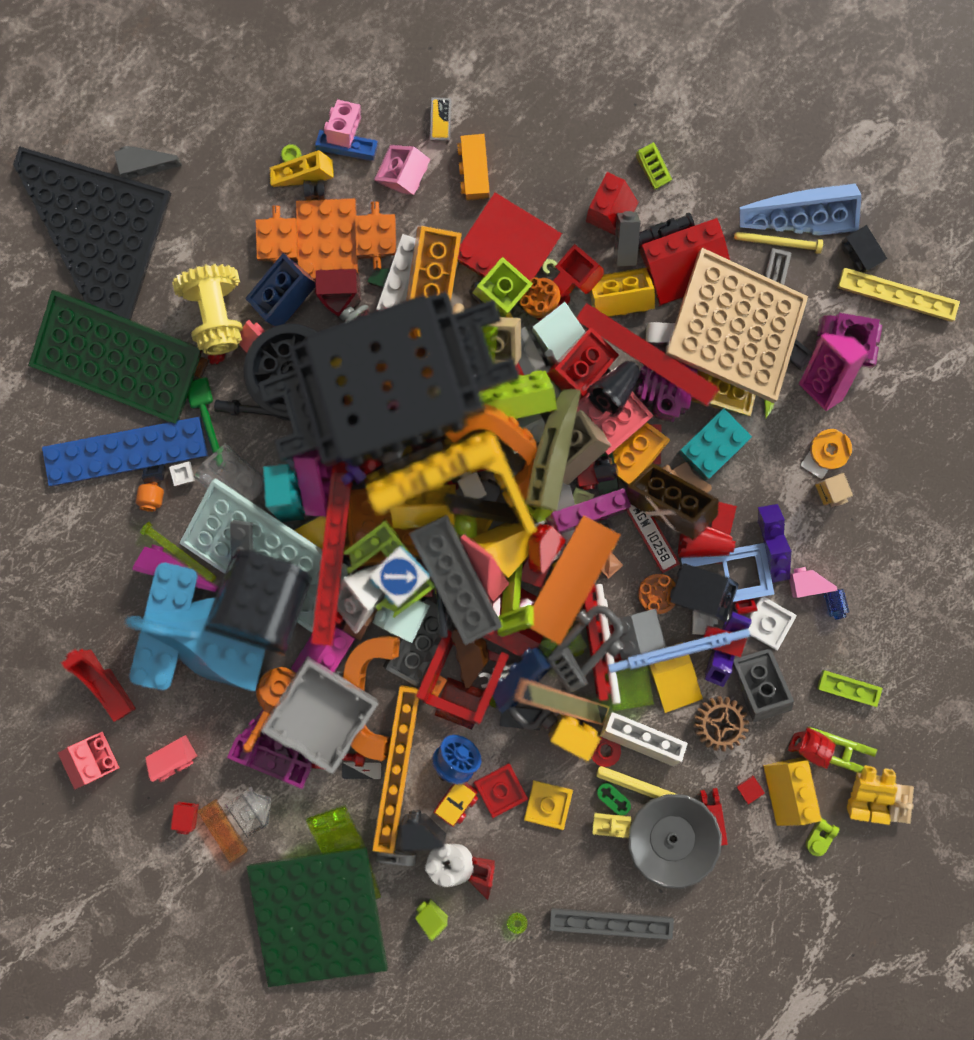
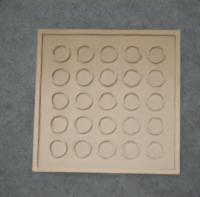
M701 248L698 252L665 355L775 403L779 397L808 296Z

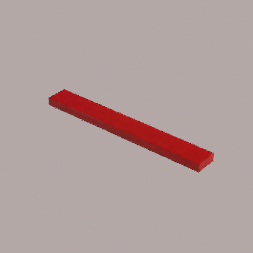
M588 303L585 304L576 317L580 324L586 328L592 327L603 339L707 407L720 390Z

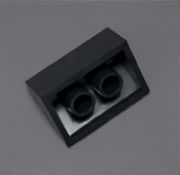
M420 810L409 811V814H405L401 824L402 850H435L445 848L446 833L426 813L421 814Z

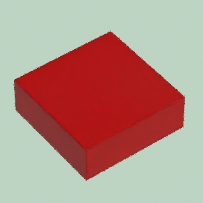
M753 775L736 786L747 804L765 794Z

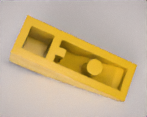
M319 150L270 167L272 187L304 185V180L316 182L317 180L326 181L333 178V160Z

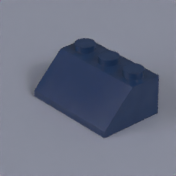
M282 253L245 299L266 322L273 326L282 325L287 322L314 290L316 281L286 254Z
M538 647L532 650L530 648L522 654L521 657L523 659L520 663H514L508 669L509 674L505 678L501 677L493 693V698L501 713L514 708L520 702L514 699L521 678L538 683L552 669L547 659L548 657Z

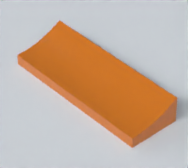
M583 515L533 605L534 625L530 627L531 629L555 643L561 644L618 542L620 534Z

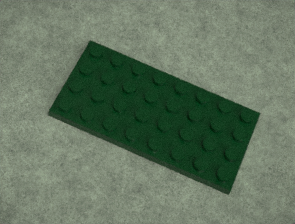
M51 290L28 366L177 424L203 350H199L198 346L59 291Z

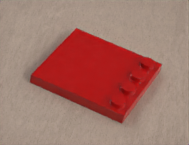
M495 192L460 244L457 262L484 278L503 257L530 281V279L536 277L560 240L562 233Z

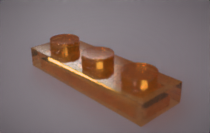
M217 799L197 811L229 863L248 851Z

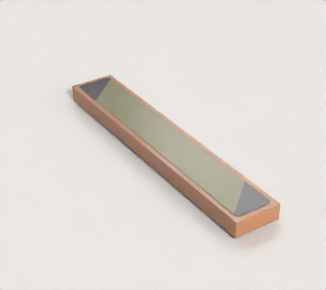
M522 678L514 699L602 726L610 706Z

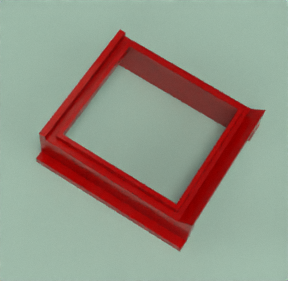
M447 630L448 637L441 638L416 697L427 705L479 726L509 655L503 652L497 654L488 650L490 660L497 664L477 711L473 712L432 695L452 646H456L452 641V632Z

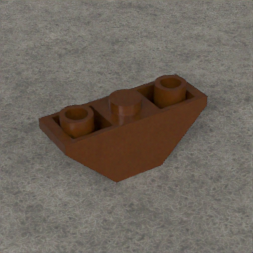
M457 628L452 631V641L457 649L456 659L461 667L460 677L464 681L465 688H469L490 660L486 641L481 637L465 645Z

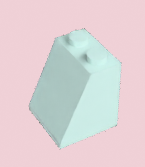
M564 302L533 326L532 333L545 352L551 349L556 361H558L585 333V330Z

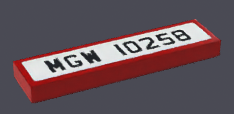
M631 505V508L626 510L661 573L663 574L679 565L680 562L656 520Z

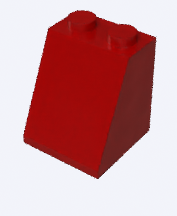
M606 172L589 207L586 222L615 235L617 213L625 211L634 212L639 203L624 179Z

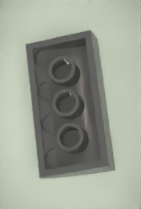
M425 597L421 601L430 607L413 642L411 643L400 637L399 657L392 660L387 659L383 665L386 670L419 688L441 641L437 604ZM446 610L447 630L452 632L455 624L448 610Z

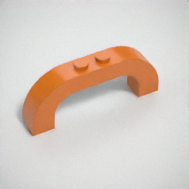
M484 404L486 413L466 419L469 425L464 427V430L457 433L452 431L445 433L455 443L466 433L475 429H487L495 433L525 459L522 470L513 479L521 497L525 500L527 499L533 464L539 445L533 439L532 433L526 428L522 429L514 417H508L498 408Z
M392 635L378 636L358 645L347 659L342 678L365 691L366 670L369 663L374 658L392 660L399 657L400 637ZM364 725L356 734L350 746L367 758L383 761L388 758L391 737L375 734Z

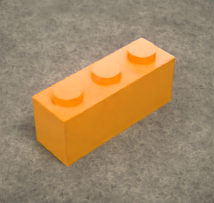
M485 134L461 136V143H457L458 155H462L463 162H459L460 175L464 174V182H461V194L466 195V200L488 199L489 181Z

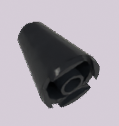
M625 361L590 385L587 389V392L590 393L588 396L590 402L602 413L605 411L611 413L609 415L611 417L620 415L640 376L639 366L633 361Z

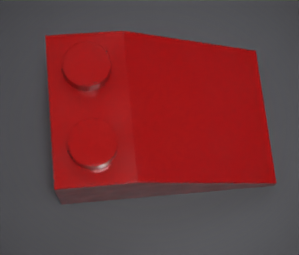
M590 327L547 372V375L561 390H581L580 400L588 393L587 389L590 385L601 378L619 354Z

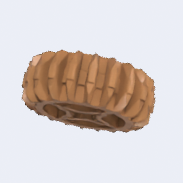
M717 696V703L713 698L709 699L711 705L703 702L705 710L697 709L698 712L702 713L701 717L698 715L694 716L696 720H700V723L694 724L695 728H700V730L695 732L696 735H703L699 739L700 742L703 743L707 740L706 747L710 748L713 744V750L717 751L720 746L723 752L726 751V745L730 750L734 749L732 743L740 746L738 738L745 740L746 737L742 735V732L749 731V729L743 727L749 724L748 720H743L748 714L746 712L740 713L744 707L742 705L736 707L737 701L733 700L730 703L729 697H725L723 702L721 696ZM722 707V710L719 711L716 717H708L713 710ZM728 708L734 713L737 724L729 721ZM724 719L723 721L730 726H721L719 729L720 726L714 722H721ZM706 723L714 726L715 739L711 738L708 734ZM726 731H734L729 738L721 740Z

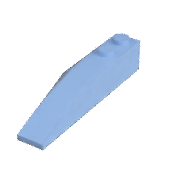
M856 184L797 191L771 197L740 207L739 226L762 230L770 228L781 232L789 230L800 234L802 232H809L813 235L859 230L861 193Z

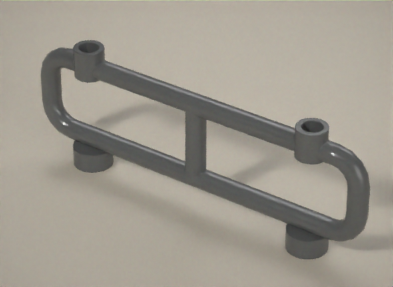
M594 606L587 613L583 610L575 618L578 623L565 636L561 644H558L549 654L548 658L567 648L596 614L604 615L614 625L615 630L580 669L585 677L606 653L614 658L623 649L624 645L618 640L623 632L622 622L605 606ZM567 665L562 667L563 671L569 668ZM573 671L566 674L568 678L575 675ZM574 679L570 682V684L574 685L578 683L579 679ZM565 687L561 690L563 692L569 693ZM516 706L508 710L511 717L526 730H535L542 725L548 731L558 720L553 714L554 711L544 709L533 722H528L516 710Z

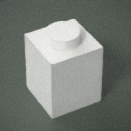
M469 471L460 476L461 480H458L464 496L477 499L487 496L477 473L472 474Z

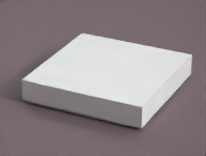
M762 596L756 602L758 611L750 613L748 617L752 619L748 630L750 636L778 651L797 615Z

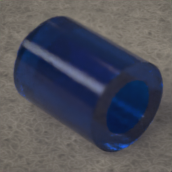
M844 588L823 593L829 616H834L835 620L846 618V613L850 611Z

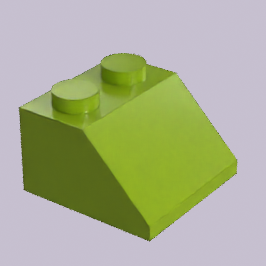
M502 257L477 285L473 294L484 303L494 300L500 317H505L533 283Z

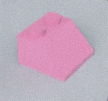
M390 145L374 180L400 193L414 195L423 174L427 170L430 159L415 147Z

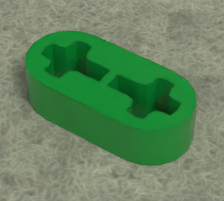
M603 782L597 787V795L600 800L616 814L626 815L631 809L630 801L612 784ZM603 787L605 789H607L608 787L611 788L609 792L613 795V797L610 798L607 795H605L604 797L601 796L603 794L601 789ZM616 799L621 803L626 801V809L623 810L621 808L617 810L618 805L614 801Z

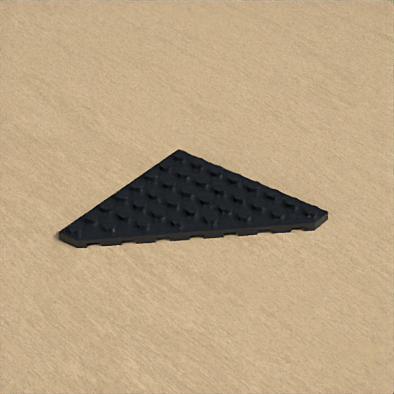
M19 146L13 166L22 179L26 191L34 202L37 212L46 225L49 235L61 254L60 256L70 271L85 302L131 320L172 193L161 188Z

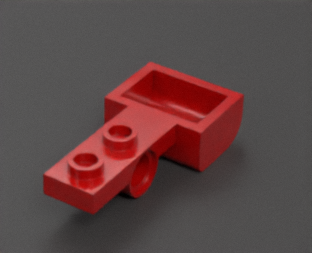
M576 244L571 247L555 266L560 271L559 275L553 280L560 290V301L556 308L564 302L568 305L571 298L569 294L576 286L582 292L588 294L604 275V269Z

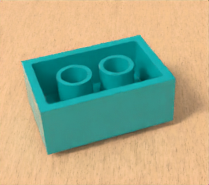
M723 408L677 453L706 481L744 446L752 436Z
M289 464L264 467L266 507L280 522L304 520L305 510L302 505V496L295 470Z

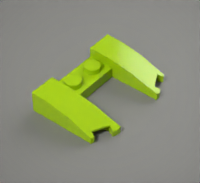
M387 520L344 552V555H350L352 566L347 567L349 574L380 550L387 558L401 545L409 552ZM429 576L399 606L396 603H390L385 598L375 608L380 611L383 606L393 611L392 617L395 618L432 590L435 584Z

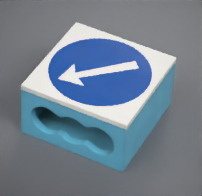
M401 545L370 574L372 578L370 581L377 589L381 588L386 593L385 597L390 603H396L399 606L429 578L430 574Z

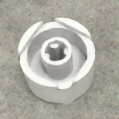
M445 844L444 849L431 851L425 869L432 881L437 885L443 887L460 885L465 883L472 875V855L461 844Z

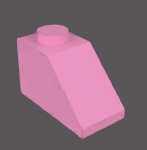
M806 567L793 569L794 573L790 574L789 581L793 598L837 591V587L813 570L806 571Z

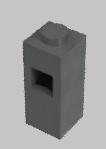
M632 211L617 213L613 254L616 266L637 265L641 221L638 214Z

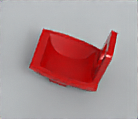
M806 728L805 731L794 733L788 750L790 752L798 751L813 764L827 769L836 744L824 734L811 728ZM801 738V742L795 746L797 739Z

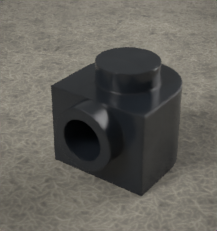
M602 456L595 460L594 470L598 483L615 480V476L618 475V468L616 463L613 464L612 457Z

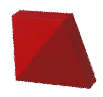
M753 598L733 602L737 614L747 615L758 611Z

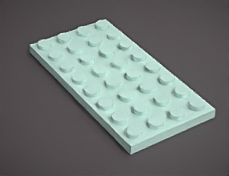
M215 478L207 489L179 544L225 574L231 559L230 522L233 520L252 522L254 552L294 564L312 577L297 623L313 632L322 549ZM343 563L340 585L349 574L347 571L348 566Z

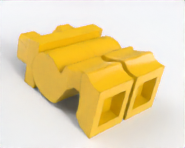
M864 766L862 772L856 774L853 792H851V798L848 799L846 808L850 819L869 822L870 818L871 822L890 825V813L887 806L894 805L895 796L898 791L895 783V772L891 769H884L882 776H877L875 768Z

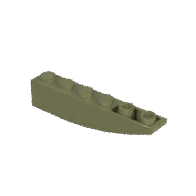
M562 389L556 401L557 410L551 411L533 464L526 504L542 510L557 511L581 390Z

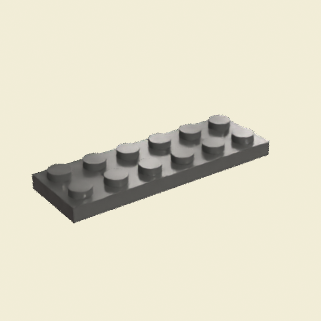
M448 515L411 532L410 536L464 644L466 645L501 628L503 625Z

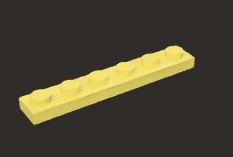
M848 268L842 270L837 287L838 289L950 322L955 320L960 301Z

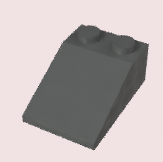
M771 648L734 659L735 672L753 723L792 711L794 700Z

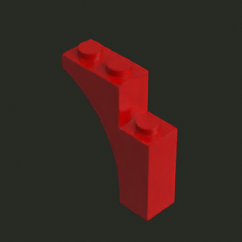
M91 649L73 650L65 656L67 659L61 662L64 669L74 674L91 690L113 722L122 719L136 709L112 670H104Z

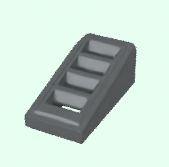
M568 647L547 658L569 694L588 684ZM564 657L565 661L559 663L558 659ZM569 664L570 668L563 671L562 667ZM571 671L575 673V675L569 678L566 676ZM574 679H579L578 683L574 685L570 684V682Z

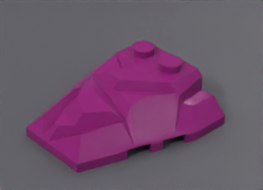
M262 708L257 717L250 721L249 726L235 738L227 758L303 789L311 771L312 761L307 759L298 750L287 747L266 733L261 732L260 737H258L252 747L253 749L248 753L243 751V745L248 740L251 731L254 730L264 711Z

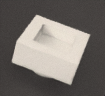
M190 462L169 467L175 487L195 482Z

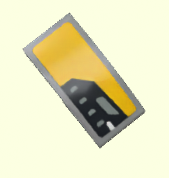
M431 98L430 139L450 140L451 98Z

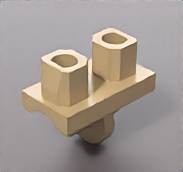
M896 784L898 791L895 796L894 805L889 806L890 821L910 824L914 787Z

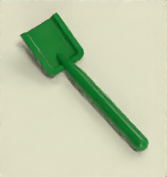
M207 377L192 381L188 400L191 408L200 407L201 417L218 467H223L222 453L209 412L205 406L213 402L209 380Z

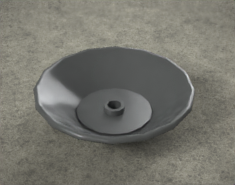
M666 794L650 800L636 813L629 828L628 849L634 866L647 880L663 888L682 889L699 883L714 869L721 854L722 834L716 817L702 802L688 795ZM672 835L676 836V840L674 842H671L669 840L670 836Z

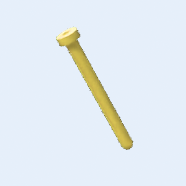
M742 232L734 234V239L740 241L815 250L817 254H821L823 240L820 239L812 242Z

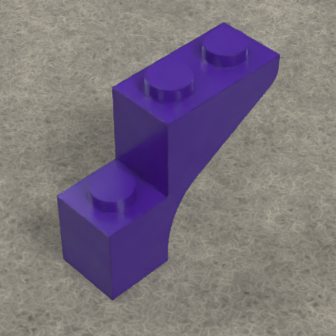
M778 504L758 507V524L765 544L772 583L790 580L791 549L784 535L785 519Z

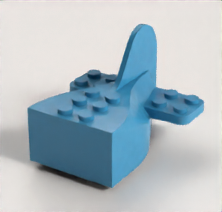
M170 563L159 564L155 571L144 617L130 616L125 620L126 625L141 629L130 671V681L136 685L165 690L171 686L177 660L179 659L193 672L206 679L255 691L266 650L205 631V624L216 597L192 602L198 579L197 572L194 569Z

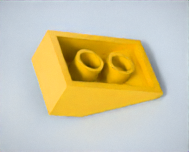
M697 370L699 376L720 389L709 404V407L725 408L730 412L751 416L756 395ZM691 396V401L704 405Z
M689 654L647 665L665 713L703 699Z

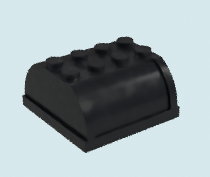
M235 550L232 553L204 629L205 631L285 656L312 577L294 564L251 550Z

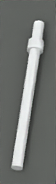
M595 585L597 604L608 608L607 599L604 598L603 585ZM599 614L604 644L610 637L608 619L604 615ZM606 653L605 658L612 704H619L621 702L616 671L610 673L608 666L614 663V658Z

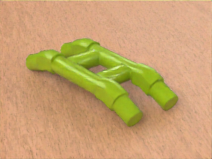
M808 727L824 734L835 744L845 747L842 759L832 756L830 764L861 773L864 766L850 762L853 750L873 757L877 754V749Z

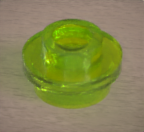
M513 913L507 920L508 929L514 934L523 933L528 925L527 918L522 913ZM520 921L521 925L519 927H515L514 922Z

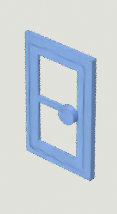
M764 543L735 548L734 552H730L729 556L681 558L682 566L683 563L696 567L722 562L724 574L726 577H729L727 561L755 556L761 586L738 589L733 602L774 595Z

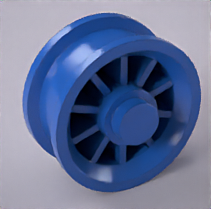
M460 735L447 736L432 756L433 767L438 773L439 779L452 784L468 782L473 773L479 769L482 761L481 754L475 744Z

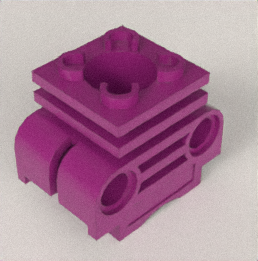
M840 312L836 316L825 315L819 319L817 336L830 334L844 337V333L851 334L869 352L861 367L873 368L876 366L879 351L877 345L880 344L882 325L879 324L880 319ZM818 338V339L816 340V346H817V344H818L820 338Z
M678 361L679 363H681L682 365H684L685 367L689 368L697 374L698 369L690 368L689 365H686ZM643 365L641 367L639 379H642V382L636 388L635 395L641 402L645 400V406L647 407L653 402L652 413L656 418L674 422L675 417L679 418L680 414H684L685 411L689 410L691 396L646 366ZM661 404H665L668 410H664Z

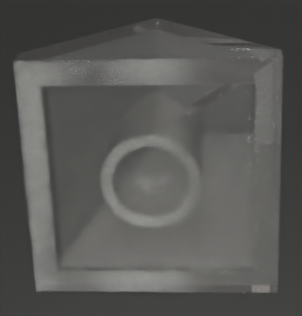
M249 787L225 804L247 838L264 829L269 824L271 797L256 794L252 787Z

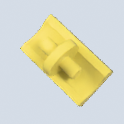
M594 813L592 834L629 838L631 817Z

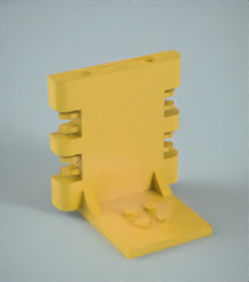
M487 429L472 430L466 433L457 443L447 437L441 441L444 447L442 450L390 474H387L384 467L371 472L364 479L370 499L377 513L381 514L404 503L405 499L427 489L432 490L445 484L444 481L468 470L471 472L483 467L495 472L493 474L498 486L500 485L503 490V498L506 504L511 507L517 521L528 534L536 531L494 434Z

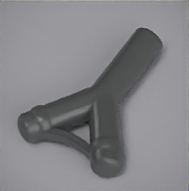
M548 349L545 352L547 358L546 365L552 367L557 361L553 351Z

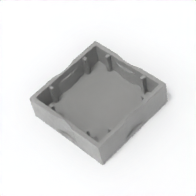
M307 656L262 725V732L285 746L298 750L307 759L333 774L348 752L352 740L364 727L377 707L378 701L370 694Z

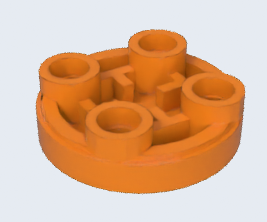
M534 277L530 279L533 285L521 297L520 305L530 316L543 318L558 306L560 290L552 280Z
M653 574L646 577L638 589L640 604L645 610L657 609L658 614L670 611L676 605L670 602V593L672 588L676 587V583L664 574Z

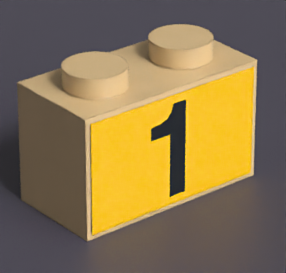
M844 473L815 483L824 506L829 504L831 507L839 506L848 502V497L853 496Z

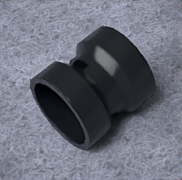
M304 180L305 200H312L313 198L325 200L324 180H317L316 182Z

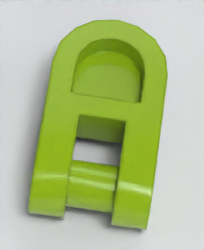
M821 818L822 821L816 822L806 840V848L814 856L824 855L839 832L837 826L827 824V821ZM822 830L827 832L825 837L819 835Z

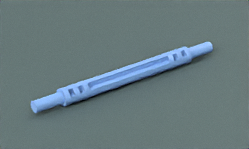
M748 629L729 634L724 632L628 657V660L609 664V670L611 673L627 668L635 669L731 644V641L750 637V632Z

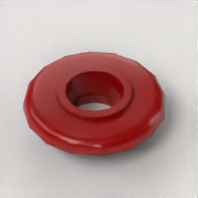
M598 736L600 740L591 758L599 766L610 767L619 760L621 746ZM603 745H608L611 748V754L608 757H604L600 753Z

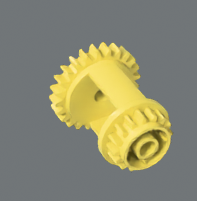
M213 264L212 266L205 265L195 269H188L189 272H182V275H177V278H174V282H172L175 295L189 301H196L199 305L203 325L195 328L191 333L192 340L197 342L199 350H203L207 355H220L237 349L238 344L242 341L240 331L243 330L240 322L227 319L223 296L229 294L240 283L238 271L234 267L230 268V265L224 267L223 264L219 266Z

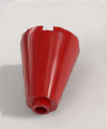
M709 526L694 540L680 533L678 557L729 556L730 552H734L735 541L732 540V536Z

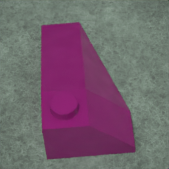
M152 544L151 547L143 548L132 570L154 576L157 566L161 563L190 567L172 554L163 551L164 547ZM197 572L196 587L213 592L219 591L220 587Z

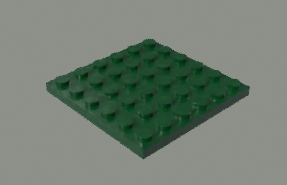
M367 847L260 862L247 866L268 987L378 973L388 970Z

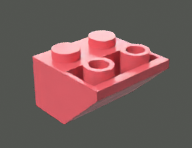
M103 731L58 752L74 790L119 769Z
M186 735L145 757L149 777L152 782L156 779L161 782L175 774L174 769H177L179 772L194 763L192 759L197 757V754Z

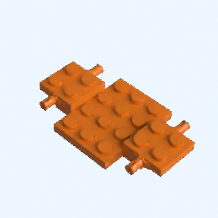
M355 198L296 201L297 220L296 218L280 217V206L278 205L276 207L275 205L272 206V218L256 220L257 260L275 263L284 253L294 262L298 261V265L314 280H316L315 270L356 269L358 272V259L373 258V270H377V265L378 270H381V258L394 256L397 251L395 214L379 213V202L377 201L375 203L374 201L371 202V214L359 216L356 214Z

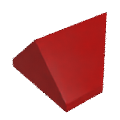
M472 857L473 872L468 881L488 900L492 886L495 860Z

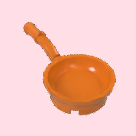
M277 667L268 670L259 679L256 687V698L264 711L254 730L251 731L248 740L243 745L244 752L248 753L253 749L252 747L262 732V725L295 676L296 672L293 670Z

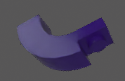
M732 612L728 621L724 623L721 629L729 632L749 629L752 619ZM712 649L704 680L724 687L732 673L735 656Z

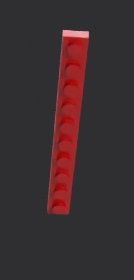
M346 462L332 466L311 644L333 646L352 481L345 485L341 480L348 473L345 470V467L348 465Z

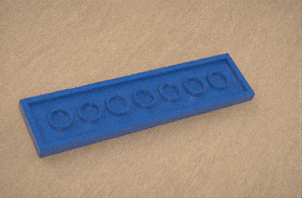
M200 417L179 420L177 424L171 422L42 447L48 485L51 487L140 470L160 464L166 465L208 457Z

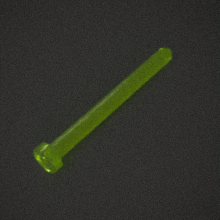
M147 522L140 531L142 535L148 534L210 582L216 580V576L154 530L152 528L153 524Z

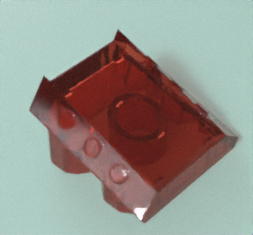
M448 677L441 698L476 712L485 691L475 686L465 688L464 683ZM436 709L435 716L468 729H473V723Z

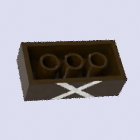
M654 463L648 466L627 486V497L632 506L692 540L718 516V498Z

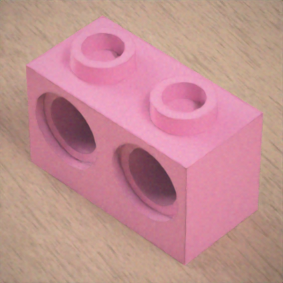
M337 100L335 107H331L330 120L325 123L324 134H326L327 143L350 148L361 119L360 105Z

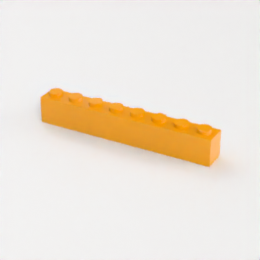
M401 685L399 688L373 851L393 854L395 850L419 705V698L416 695L420 688Z

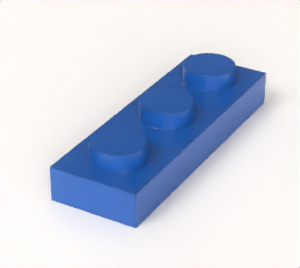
M319 130L315 149L316 151L374 161L378 140L354 136L351 147L347 148L327 143L326 134H324L323 130Z

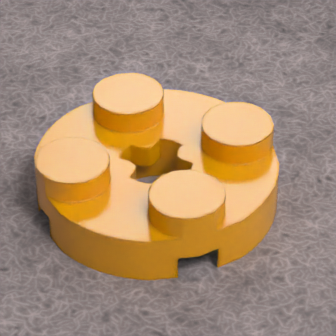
M824 430L818 433L811 441V457L821 468L837 469L845 465L849 456H851V441L848 436L839 432V430ZM828 444H831L832 447L835 446L836 450L833 451V455H830V453L826 451V448H828Z

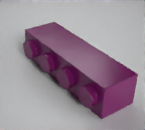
M623 488L552 512L545 520H547L548 525L553 526L561 535L575 530L583 515L598 522L624 513L631 508V504Z

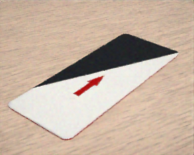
M343 762L342 778L381 779V763H365L364 767H356L354 762Z

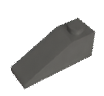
M124 146L118 151H114L119 173L127 179L182 166L178 156L130 146Z

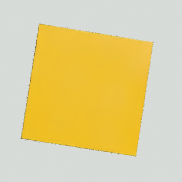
M533 780L524 821L564 830L573 789Z

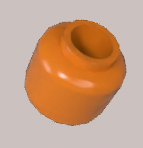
M157 482L142 484L137 489L136 504L143 511L155 512L156 509L162 506L164 490L158 486Z

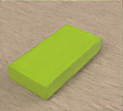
M526 605L499 615L498 617L503 626L498 629V635L503 637L532 627L534 625V607Z

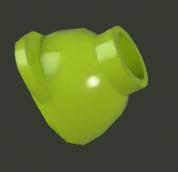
M456 514L454 526L456 533L460 536L464 534L468 538L477 536L476 517Z

